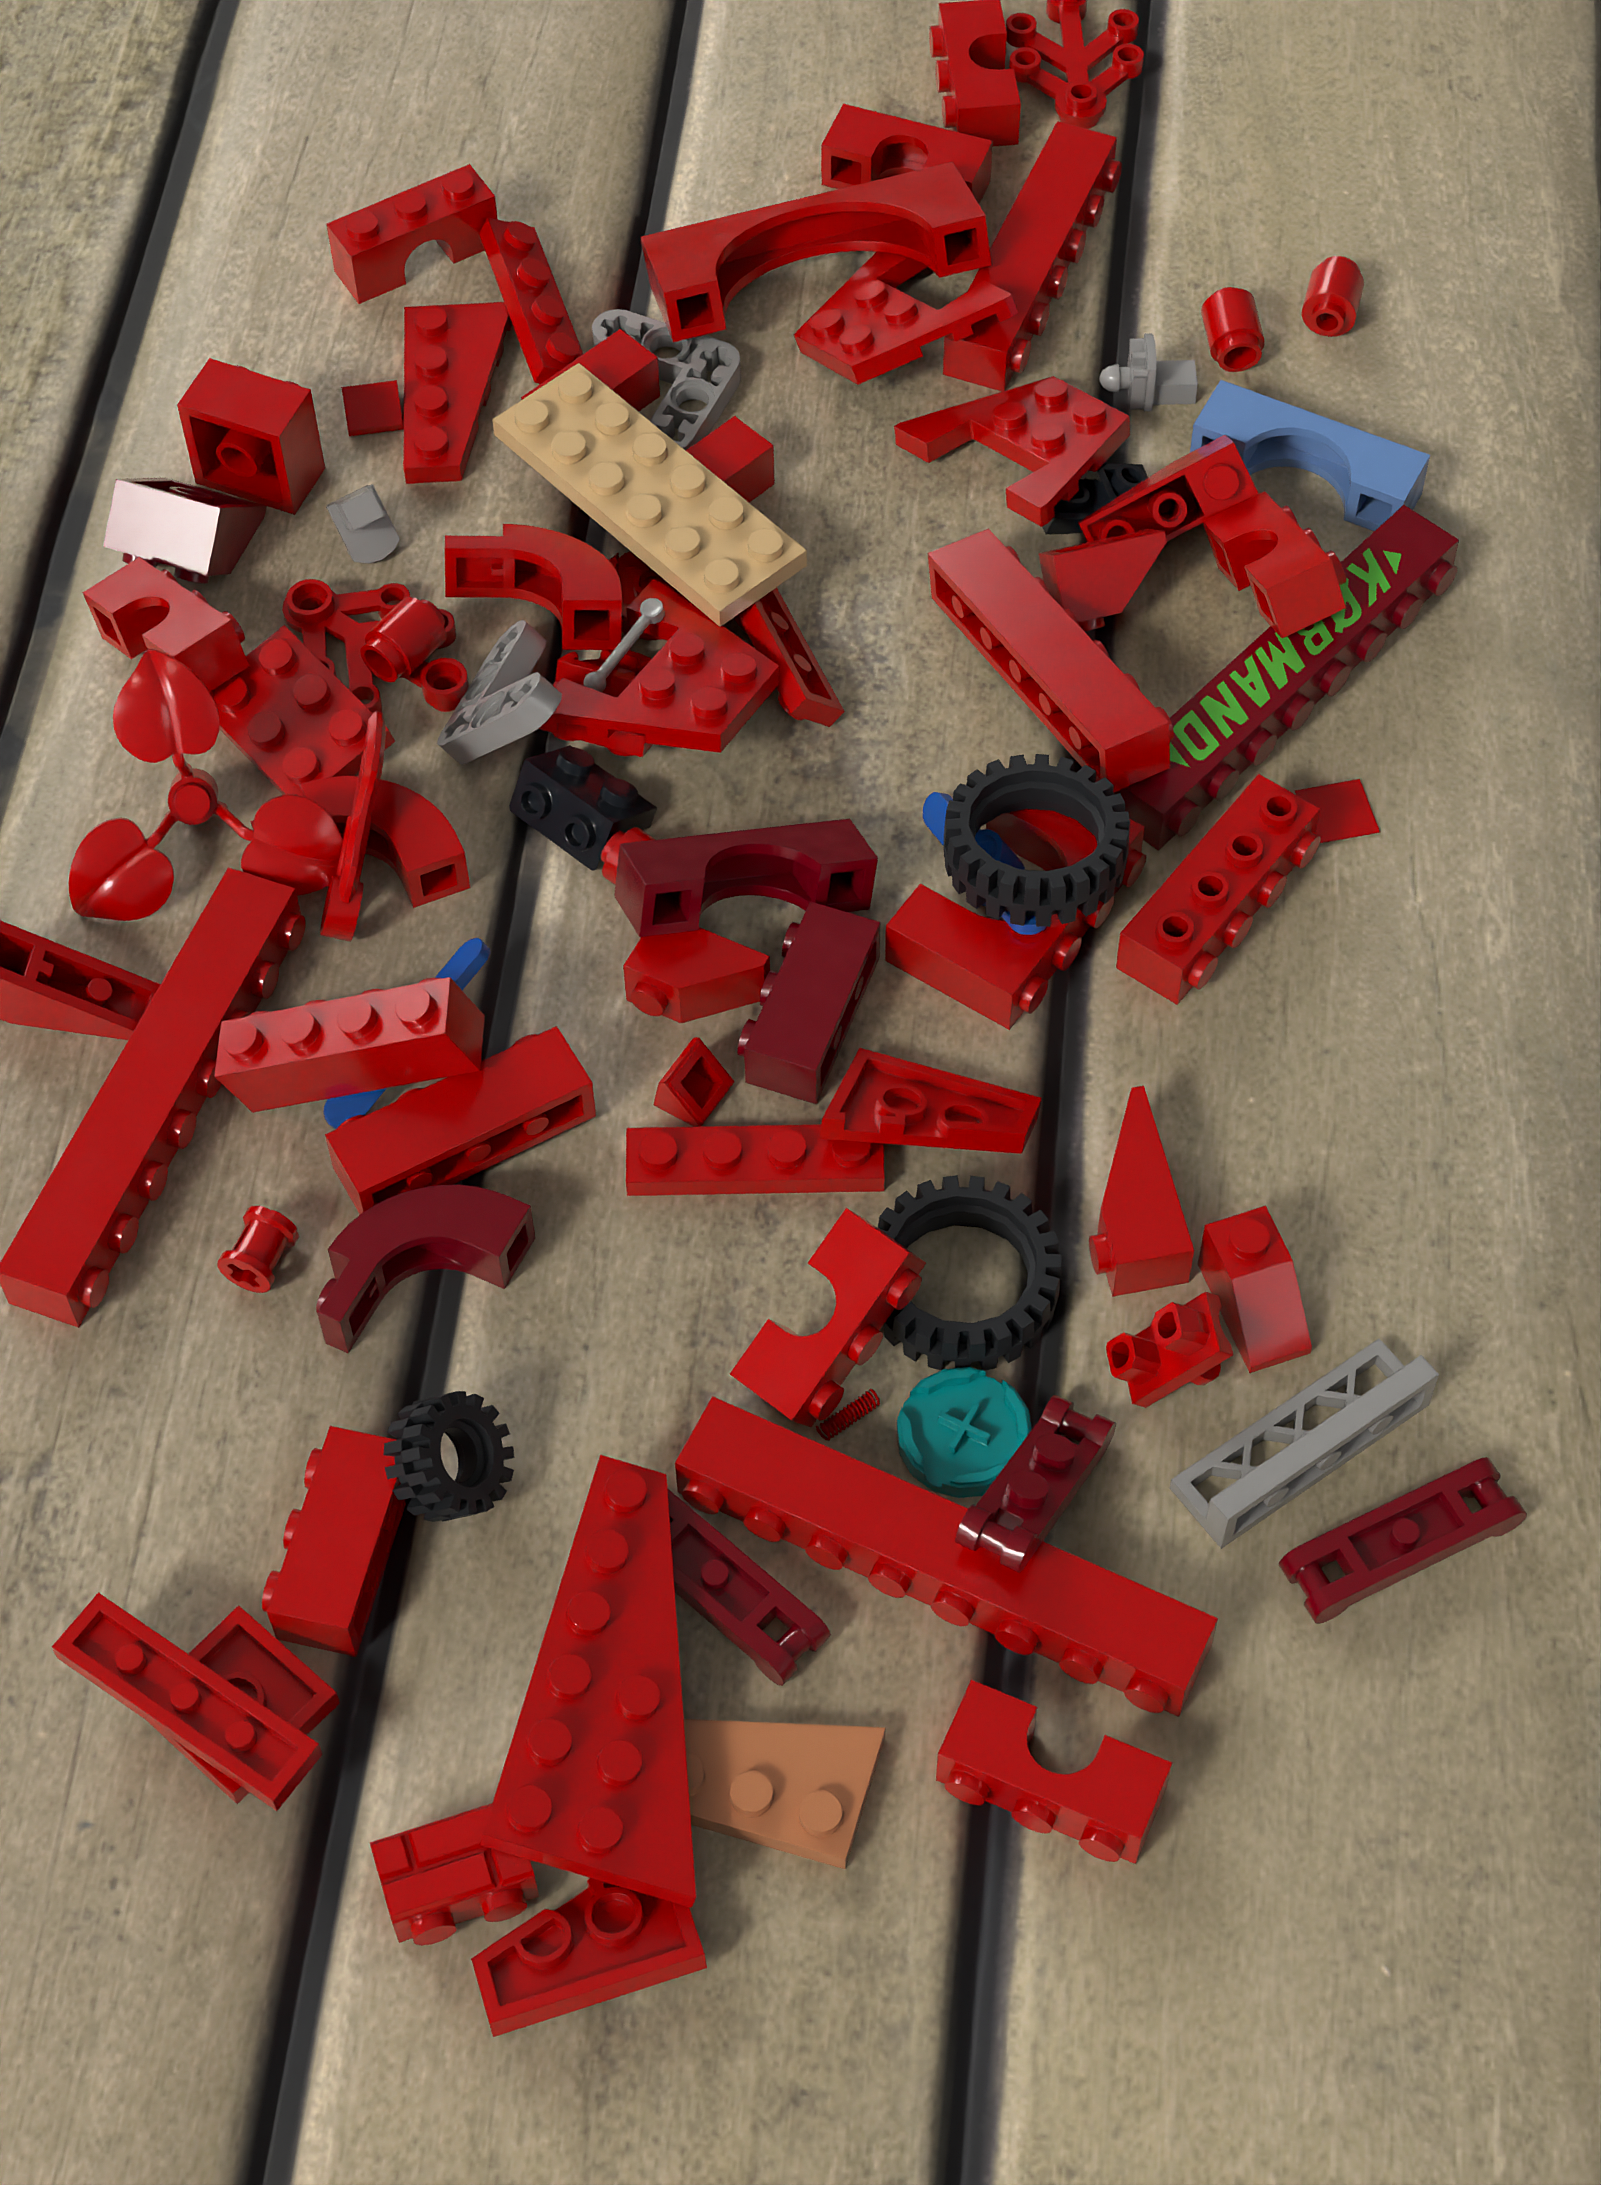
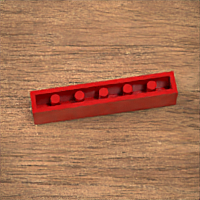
M1059 121L1056 122L990 247L992 265L979 268L968 289L970 290L985 280L1011 293L1018 313L1000 323L996 314L971 324L974 334L957 342L944 337L943 375L1002 392L1006 390L1014 372L1022 373L1029 359L1033 335L1041 336L1044 332L1050 312L1049 304L1052 298L1058 300L1061 298L1066 286L1070 262L1076 264L1079 262L1086 243V231L1088 227L1096 228L1101 218L1105 193H1114L1118 185L1122 162L1115 160L1117 137Z
M988 528L928 553L932 599L1081 767L1086 765L1096 770V782L1105 777L1114 785V792L1170 768V741L1174 738V730L1168 714L1163 708L1159 706L1154 707L1141 693L1134 677L1129 673L1124 674L1113 663L1104 645L1098 640L1093 641L1079 626L1074 613L1069 608L1063 609L1050 595L1045 582L1040 577H1033L1021 564L1016 551L1011 546L1005 547Z

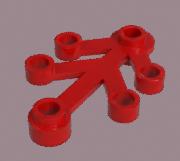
M1047 0L1046 14L1050 20L1060 24L1062 46L1036 32L1037 22L1032 15L1015 13L1009 16L1006 20V41L1011 46L1018 48L1010 55L1009 69L1014 68L1016 81L1028 83L1055 99V110L1059 115L1060 121L1085 129L1094 127L1106 111V96L1127 79L1135 78L1142 73L1143 50L1137 45L1127 44L1133 42L1138 35L1139 17L1131 10L1118 9L1111 12L1108 17L1107 30L1085 47L1081 21L1086 16L1087 0ZM1113 52L1112 66L1089 82L1088 71ZM1041 59L1066 73L1067 82L1040 68Z
M306 579L294 584L288 590L282 606L286 624L291 629L302 633L303 644L336 677L335 664L327 657L326 632L343 641L346 649L350 686L348 689L360 701L371 700L365 706L372 713L375 711L382 712L379 689L373 685L372 672L365 665L360 654L361 647L366 643V634L379 621L359 623L348 616L378 611L379 616L383 619L397 605H388L387 603L390 601H401L405 597H410L409 590L402 584L389 583L376 590L336 594L325 582L316 579ZM444 609L439 610L445 620L446 640L437 649L448 647L456 639L454 617L449 611ZM439 658L429 663L424 661L409 677L405 678L422 688L425 701L441 712L454 711L469 687L465 666L452 658Z

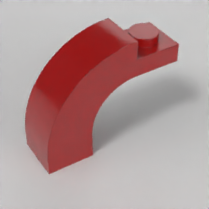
M503 524V536L445 535V597L514 598L538 604L552 612L559 620L562 628V650H614L621 642L622 588L620 578L612 563L592 546L561 532L519 524Z
M358 776L327 777L300 784L303 796L322 806L333 818L340 834L344 837L347 817L351 816ZM380 779L370 821L372 823L365 854L381 859L395 870L402 881L413 908L471 888L465 851L455 830L444 814L419 793L397 783ZM253 820V821H250V822H251V826H252V830H254V820Z

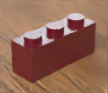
M810 901L801 923L792 922L789 925L782 946L783 963L779 972L770 970L767 974L760 995V1006H763L757 1021L751 1019L746 1021L739 1038L737 1053L739 1056L744 1057L745 1083L817 1104L879 961L881 922Z

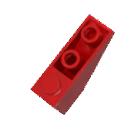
M1223 435L1170 463L1087 516L1078 524L1087 542L1145 529L1165 531L1166 541H1169L1202 524L1203 520L1259 493L1235 443L1226 435Z

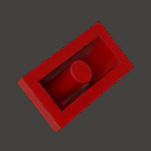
M1145 529L1038 553L1043 581L1050 595L1063 609L1069 608L1074 613L1079 626L1084 631L1104 627V617L1122 613L1166 545L1165 531Z
M698 927L696 931L641 937L623 965L626 1001L633 1003L636 1008L647 1015L655 1017L662 1015L679 1023L760 1002L761 990L765 978L770 971V956L701 927Z
M1259 1207L1206 1224L1204 1226L1197 1264L1211 1293L1218 1295L1222 1306L1220 1310L1221 1315L1249 1373L1311 1354L1312 1344L1293 1259L1267 1207Z

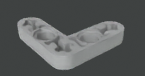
M615 309L601 313L592 325L594 346L621 329L652 353L661 347H674L680 351L677 356L672 358L658 357L659 380L671 383L672 386L653 414L650 422L671 439L675 436V428L678 429L679 441L675 442L684 450L706 437L740 384L741 361L738 350L727 342L705 335L673 342L664 322L627 310ZM707 371L713 372L711 383L707 381ZM692 399L701 400L707 404L704 409L695 412L685 411L679 407L682 402Z
M524 620L512 625L498 639L438 738L437 744L460 765L473 761L534 732L550 718L562 699V694L541 674L537 672L529 675L544 651L547 640Z

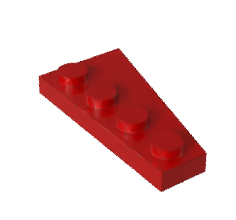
M505 302L404 307L403 469L406 484L462 481L479 429L478 418L482 406H486L491 392L490 381L495 366L499 367L504 352L503 341L506 332L510 331L512 327V321Z

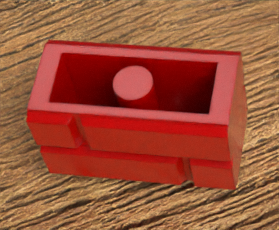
M492 1803L370 1842L390 1918L399 1943L413 1939L416 1945L438 1943L456 1932L455 1924L484 1915L485 1920L488 1922L504 1921L525 1911L527 1908L526 1901L539 1897L530 1860L480 1845Z

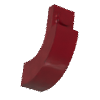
M436 1185L397 1194L361 1213L342 1230L328 1248L335 1278L330 1279L325 1284L316 1305V1313L325 1344L349 1353L385 1295L402 1280L423 1271L434 1269L457 1270L505 1289L536 1239L531 1205L499 1192L476 1186Z

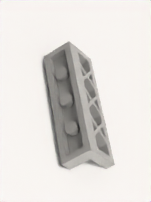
M1377 1339L1172 1478L1170 1489L1222 1549L1429 1406L1439 1374L1422 1355L1404 1366L1380 1339ZM1374 1364L1387 1377V1379L1362 1396L1354 1395L1355 1377ZM1346 1384L1345 1393L1335 1392ZM1314 1405L1341 1409L1312 1430H1302L1304 1412ZM1294 1420V1428L1283 1427ZM1266 1440L1290 1444L1258 1467L1250 1466L1251 1449L1261 1441ZM1242 1455L1241 1464L1230 1463ZM1210 1476L1237 1479L1236 1482L1212 1497L1209 1503L1195 1488V1486Z

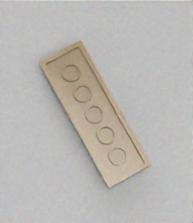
M580 363L574 365L492 419L494 435L719 627L807 566V550Z

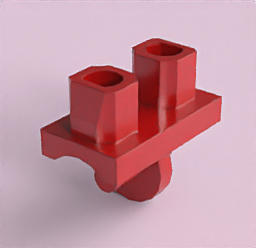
M1205 1291L1184 1305L1171 1302L1155 1312L1151 1326L1136 1335L1123 1332L1107 1342L1106 1352L1111 1374L1117 1379L1127 1381L1132 1404L1147 1408L1188 1382L1204 1386L1219 1376L1221 1363L1233 1356V1351L1220 1324L1219 1313L1222 1306L1218 1295Z

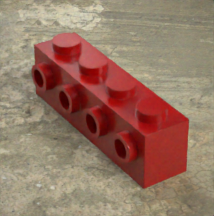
M1258 774L1120 932L1116 968L1176 1005L1180 1003L1192 987L1198 990L1203 988L1217 967L1219 955L1227 946L1235 949L1240 945L1250 930L1253 915L1261 906L1270 908L1281 895L1287 882L1286 876L1295 866L1301 869L1304 868L1313 858L1320 844V837L1315 834L1320 808Z
M451 977L443 979L426 978L417 984L386 990L370 989L360 995L335 1000H313L307 1002L304 1006L273 1012L256 1011L247 1017L221 1021L214 1077L254 1113L480 1071L485 1015Z
M555 1026L538 1035L524 1036L517 1040L510 1048L481 1061L480 1071L446 1077L425 1088L411 1089L387 1106L367 1115H357L347 1119L337 1129L325 1134L332 1166L359 1214L381 1201L409 1190L436 1185H453L595 1117L593 1083L558 1027Z

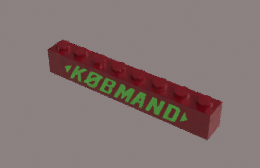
M1403 505L1340 562L1346 576V583L1340 585L1346 605L1345 609L1284 638H1281L1270 626L1170 717L1174 730V738L1170 741V768L1114 792V795L1120 793L1125 801V812L1129 813V819L1145 826L1143 840L1159 851L1175 835L1182 837L1187 834L1197 822L1201 811L1213 799L1217 801L1224 799L1234 788L1239 775L1251 764L1258 766L1263 763L1272 752L1276 741L1288 729L1292 731L1299 729L1308 719L1314 705L1326 694L1330 697L1334 696L1343 687L1350 672L1362 660L1368 663L1377 656L1386 638L1398 627L1401 629L1407 628L1414 621L1425 601L1433 594L1436 596L1442 595L1450 587L1457 574L1458 568L1454 565L1459 539Z

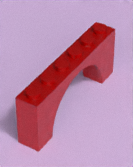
M953 162L640 237L649 284L673 342L727 330L725 323L726 309L742 288L771 270L813 256L847 251L893 253L925 264L939 278L992 265L986 215Z

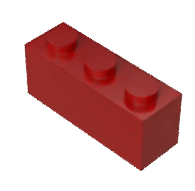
M330 1426L322 1449L314 1448L312 1450L305 1470L304 1485L308 1491L302 1509H293L285 1526L283 1546L287 1553L280 1572L272 1571L269 1574L262 1596V1610L267 1612L277 1640L354 1657L357 1656L407 1499L398 1501L392 1491L401 1484L399 1478L387 1479L385 1467L395 1465L394 1456L384 1455V1443L396 1441V1439Z

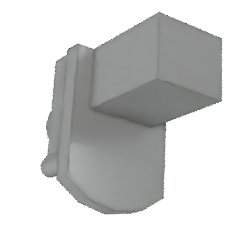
M1144 333V338L1130 339L1127 367H1119V364H1114L1103 369L1100 374V383L1106 390L1119 392V389H1128L1130 410L1144 409V411H1152L1153 405L1195 404L1198 382L1195 360L1156 361V346L1152 333Z
M373 484L366 485L328 504L326 507L347 548V553L354 562L369 564L380 561L393 552L400 540Z

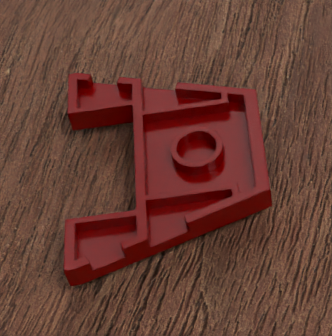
M877 251L793 335L800 353L859 385L923 357L920 347L941 337L957 342L974 334L971 324L993 314H996L1000 323L1013 317L1018 311L1011 293L985 280L940 310H936L896 289V287L927 266L903 255Z
M1052 376L900 422L894 426L897 446L927 463L974 439L1032 471L1033 473L1005 488L1007 508L1043 527L1054 518V506L1060 500L1069 501L1079 491L1078 480L1088 470L1096 472L1130 436L1129 415Z
M652 579L626 608L627 626L632 628L640 618V605L643 601L649 598L659 599L663 604L665 616L660 622L649 624L644 633L666 640L665 645L618 697L607 695L562 678L555 686L562 694V699L550 718L539 727L540 729L557 732L559 723L586 726L587 736L609 738L615 730L645 734V743L721 753L779 685V665L724 626L719 627L701 610L668 586Z

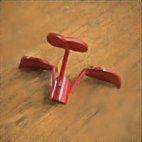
M156 649L145 651L137 667L118 694L113 711V726L116 737L123 748L137 759L149 763H157L172 755L173 763L180 773L175 776L168 794V807L170 811L165 814L162 822L147 839H145L143 832L137 824L122 817L106 820L87 833L76 850L69 873V895L74 911L83 917L117 921L138 920L158 911L166 903L172 892L174 869L169 858L163 852L155 849V847L163 840L177 821L188 825H198L207 821L213 814L218 815L241 838L251 841L242 854L241 868L243 872L296 889L297 896L312 893L329 886L332 876H336L343 837L333 818L322 806L307 797L297 794H284L263 803L255 814L254 830L247 828L228 810L225 803L217 801L218 786L214 778L204 770L192 768L184 759L183 753L191 755L205 753L214 746L217 740L220 717L213 696L197 675L182 662Z

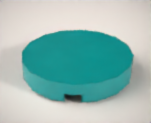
M972 1367L943 1369L920 1380L910 1391V1397L904 1402L903 1408L901 1407L897 1419L899 1455L911 1475L930 1490L955 1498L983 1496L1031 1431L1029 1409L1017 1390L1003 1379L1002 1383H1000L995 1378L987 1377L986 1371Z

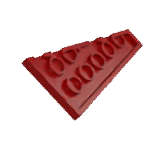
M600 1454L480 1845L692 1908L696 1900L667 1474Z

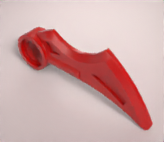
M375 711L368 719L351 816L347 817L336 876H332L320 925L321 936L351 942L354 935L362 901L364 883L360 882L372 823L370 821L383 768L386 728L383 714L379 711Z

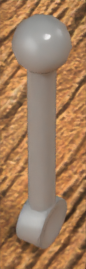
M649 598L642 602L640 605V618L598 671L590 672L585 676L583 686L599 692L605 690L606 678L648 625L656 624L664 618V607L659 599Z

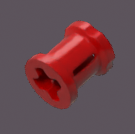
M251 1206L243 1216L245 1227L232 1250H226L221 1254L217 1267L229 1281L237 1286L256 1293H266L274 1283L275 1277L272 1272L285 1248L293 1247L299 1239L298 1228L290 1219L277 1211L263 1206Z

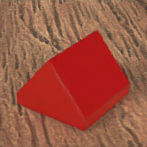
M397 380L341 387L349 437L404 430Z
M693 1037L658 1083L653 1105L693 1127H701L735 1081L699 1037Z

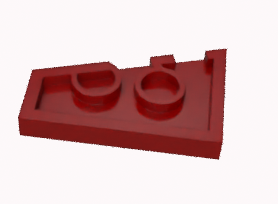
M859 1048L822 1118L819 1139L1022 1154L1038 1119L1042 1098Z
M589 1878L587 1880L588 1888L556 1910L545 1908L471 1958L493 2037L706 1969L705 1953L690 1908Z

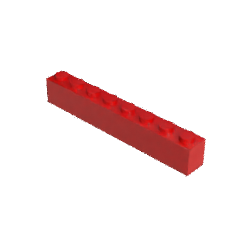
M227 868L0 1262V1285L9 1304L79 1328L90 1307L95 1308L101 1303L108 1288L109 1273L120 1253H127L133 1246L139 1229V1219L149 1201L157 1200L163 1192L168 1177V1167L179 1148H186L190 1143L196 1128V1116L206 1098H213L221 1087L222 1083L214 1077L221 1021L247 1017L255 1012L261 999H268L275 990L279 977V967L289 950H296L302 941L306 920L301 915L295 888L236 869Z
M712 1396L675 1461L677 1492L682 1494L685 1501L697 1510L712 1515L718 1514L720 1511L742 1521L745 1527L759 1538L770 1542H778L780 1539L805 1549L807 1555L812 1560L826 1568L840 1570L842 1567H845L867 1577L872 1586L886 1595L895 1598H903L905 1595L930 1605L937 1616L951 1624L967 1626L970 1623L995 1635V1638L1001 1645L1013 1652L1022 1655H1030L1034 1652L1059 1663L1060 1668L1067 1675L1080 1682L1095 1684L1099 1681L1124 1692L1127 1700L1142 1710L1151 1713H1161L1164 1710L1179 1717L1212 1646L1218 1621L1217 1617L1046 1542L1041 1543L1025 1568L1018 1573L1000 1564L1001 1556L983 1547H979L974 1552L955 1542L958 1528L968 1508Z

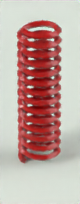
M869 1389L875 1396L877 1403L872 1394L866 1391L861 1397L858 1396V1400L854 1399V1402H850V1405L847 1404L846 1407H843V1410H839V1413L835 1412V1415H831V1418L828 1417L827 1420H824V1423H820V1428L828 1438L821 1432L819 1426H816L819 1435L823 1439L830 1441L831 1438H834V1435L837 1436L842 1430H846V1427L848 1428L850 1425H853V1422H857V1419L860 1420L861 1417L871 1412L872 1409H876V1406L879 1407L880 1399L873 1389Z

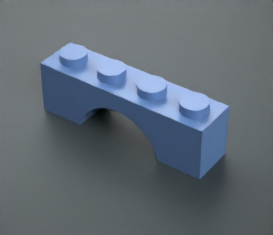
M1220 380L1193 424L1190 448L1191 453L1209 442L1226 435L1235 443L1250 475L1272 467H1295L1313 472L1328 481L1340 495L1344 508V520L1372 531L1380 527L1403 505L1412 510L1414 509L1422 495L1430 459L1429 454Z

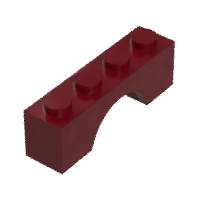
M850 818L622 843L619 847L614 896L639 937L696 931L699 927L700 916L706 908L717 901L735 896L755 895L776 898L794 904L805 911L810 901L845 912L869 910L878 857Z

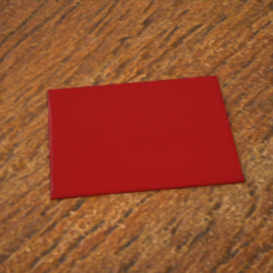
M1360 779L1294 790L1297 796L1320 808L1315 833L1320 837V843L1380 833Z

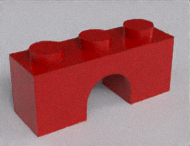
M974 0L939 3L938 25L929 27V43L931 57H940V60H937L935 65L938 93L946 92L947 96H942L944 128H953V131L992 140V147L1019 145L1021 102L1014 68L1005 69L1007 32L1001 1Z
M843 103L821 144V183L823 186L841 189L953 162L978 204H980L991 182L993 141Z
M468 164L326 223L334 272L357 303L361 304L406 285V261L409 255L425 242L436 240L453 264L481 253L485 249L479 232L487 217L498 219L495 195L473 167Z
M1265 491L1203 520L1218 569L1238 591L1251 586L1260 615L1281 638L1287 637L1346 608L1340 585L1346 583V576L1336 554L1332 550L1325 553L1314 532L1309 527L1302 530L1290 507L1286 505L1281 508Z
M140 557L82 592L102 638L130 659L135 658L147 649H156L164 652L192 670L210 692L249 667L241 643L245 641V635L233 615L228 611L219 612L209 605L200 592L197 590L188 591L177 582L168 570L163 569L159 571Z
M848 1208L843 1211L808 1261V1264L822 1273L834 1288L836 1306L829 1323L817 1333L799 1336L790 1328L768 1319L730 1372L731 1376L791 1421L808 1427H812L817 1419L819 1421L825 1420L836 1409L844 1394V1388L841 1384L856 1364L859 1366L863 1365L876 1352L883 1338V1333L880 1329L895 1308L897 1310L903 1309L916 1295L922 1283V1277L919 1276V1273L926 1265L925 1261Z
M971 1680L938 1752L936 1781L945 1784V1789L952 1796L972 1805H983L986 1801L1012 1812L1011 1816L1016 1822L1032 1831L1050 1833L1053 1829L1079 1840L1080 1847L1096 1858L1109 1862H1117L1122 1858L1136 1864L1167 1789L1173 1762L1104 1735L1095 1758L1084 1769L1070 1774H1058L1048 1771L1034 1760L1028 1749L1034 1735L1038 1707Z

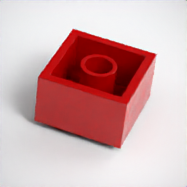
M209 358L177 404L196 484L295 515L326 469L311 389L301 387L291 381H282L256 373L242 366H234Z

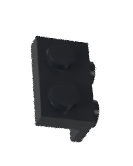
M571 745L525 759L509 804V809L513 814L592 871L603 867L604 862L601 861L602 850L615 833L619 831L626 833L634 827L642 830L650 828L657 811L655 805L638 794L635 786L625 780L615 778L594 763V759L589 753Z

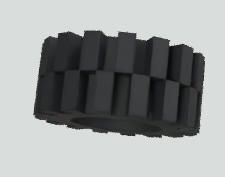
M455 1391L413 1402V1405L406 1406L397 1413L402 1420L391 1422L387 1432L397 1438V1440L384 1443V1455L394 1456L395 1465L385 1467L387 1479L398 1477L401 1482L398 1487L392 1490L398 1501L412 1498L406 1509L413 1515L424 1514V1520L430 1522L440 1520L443 1522L487 1512L495 1507L493 1502L502 1500L507 1490L500 1483L512 1481L514 1470L505 1467L504 1460L514 1458V1447H503L501 1438L510 1435L506 1423L494 1425L493 1421L500 1413L493 1405L482 1407L483 1397L477 1394L466 1396V1391ZM444 1433L454 1444L458 1456V1472L455 1481L447 1473L441 1458V1440Z

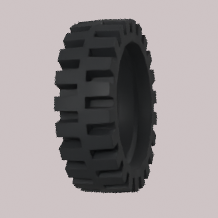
M1022 754L1010 756L1009 768H1005L999 759L990 762L986 766L985 775L976 769L967 776L966 785L960 783L953 792V800H949L944 827V858L948 877L952 876V886L958 894L966 892L967 903L977 909L986 902V915L997 920L1000 919L1005 911L1010 912V924L1024 926L1026 916L1030 915L1035 916L1036 927L1050 926L1051 916L1054 914L1058 915L1062 924L1075 921L1077 908L1085 916H1088L1097 911L1098 901L1106 904L1113 897L1115 887L1119 888L1124 877L1129 851L1130 832L1129 813L1125 812V801L1120 793L1114 795V785L1107 778L1104 777L1096 782V770L1084 765L1077 773L1074 772V760L1061 757L1057 766L1049 765V755L1035 754V763L1026 764ZM1023 809L1055 811L1077 820L1095 836L1098 844L1092 854L1072 866L1050 871L1017 869L995 860L977 844L975 836L981 826L1001 814Z
M958 1175L943 1177L942 1189L938 1190L935 1189L931 1180L918 1184L915 1198L908 1191H905L895 1199L894 1211L886 1207L879 1217L878 1229L907 1249L909 1245L931 1231L951 1226L983 1228L1008 1240L1022 1255L1028 1271L1027 1287L1017 1304L1000 1316L974 1323L942 1320L917 1308L910 1301L903 1309L897 1310L895 1308L883 1325L884 1337L893 1346L902 1342L904 1355L915 1362L921 1354L927 1355L928 1367L937 1370L943 1369L945 1360L955 1362V1368L970 1367L971 1362L979 1361L983 1371L997 1368L1000 1356H1003L1008 1363L1021 1357L1023 1345L1031 1349L1040 1340L1042 1329H1048L1058 1302L1061 1284V1254H1059V1241L1055 1231L1049 1232V1219L1042 1210L1033 1214L1032 1200L1023 1193H1020L1012 1200L1010 1198L1009 1185L997 1181L992 1191L985 1190V1177L970 1175L969 1187H959Z

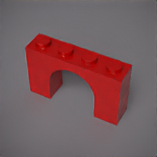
M619 329L522 396L521 400L580 363L639 412L660 397L658 357L623 330ZM733 416L699 442L686 449L690 455L749 503L775 484L774 445L736 416Z
M1023 809L1001 814L986 823V829L996 832L1015 854L1039 866L1044 871L1072 866L1092 854L1098 844L1095 836L1081 823L1055 811ZM1129 819V851L1123 880L1119 888L1115 887L1113 897L1106 904L1098 901L1097 911L1085 916L1077 908L1075 921L1062 924L1058 915L1054 914L1051 916L1050 926H1046L1043 931L1037 934L1024 935L1015 932L1005 920H995L980 916L930 888L919 884L886 924L885 961L1010 1030L1024 1011L1031 1014L1038 1008L1048 989V980L1057 969L1065 971L1072 964L1079 952L1082 942L1081 938L1090 926L1097 929L1104 923L1112 909L1114 896L1122 885L1131 887L1140 876L1146 862V855L1141 852L1145 826Z

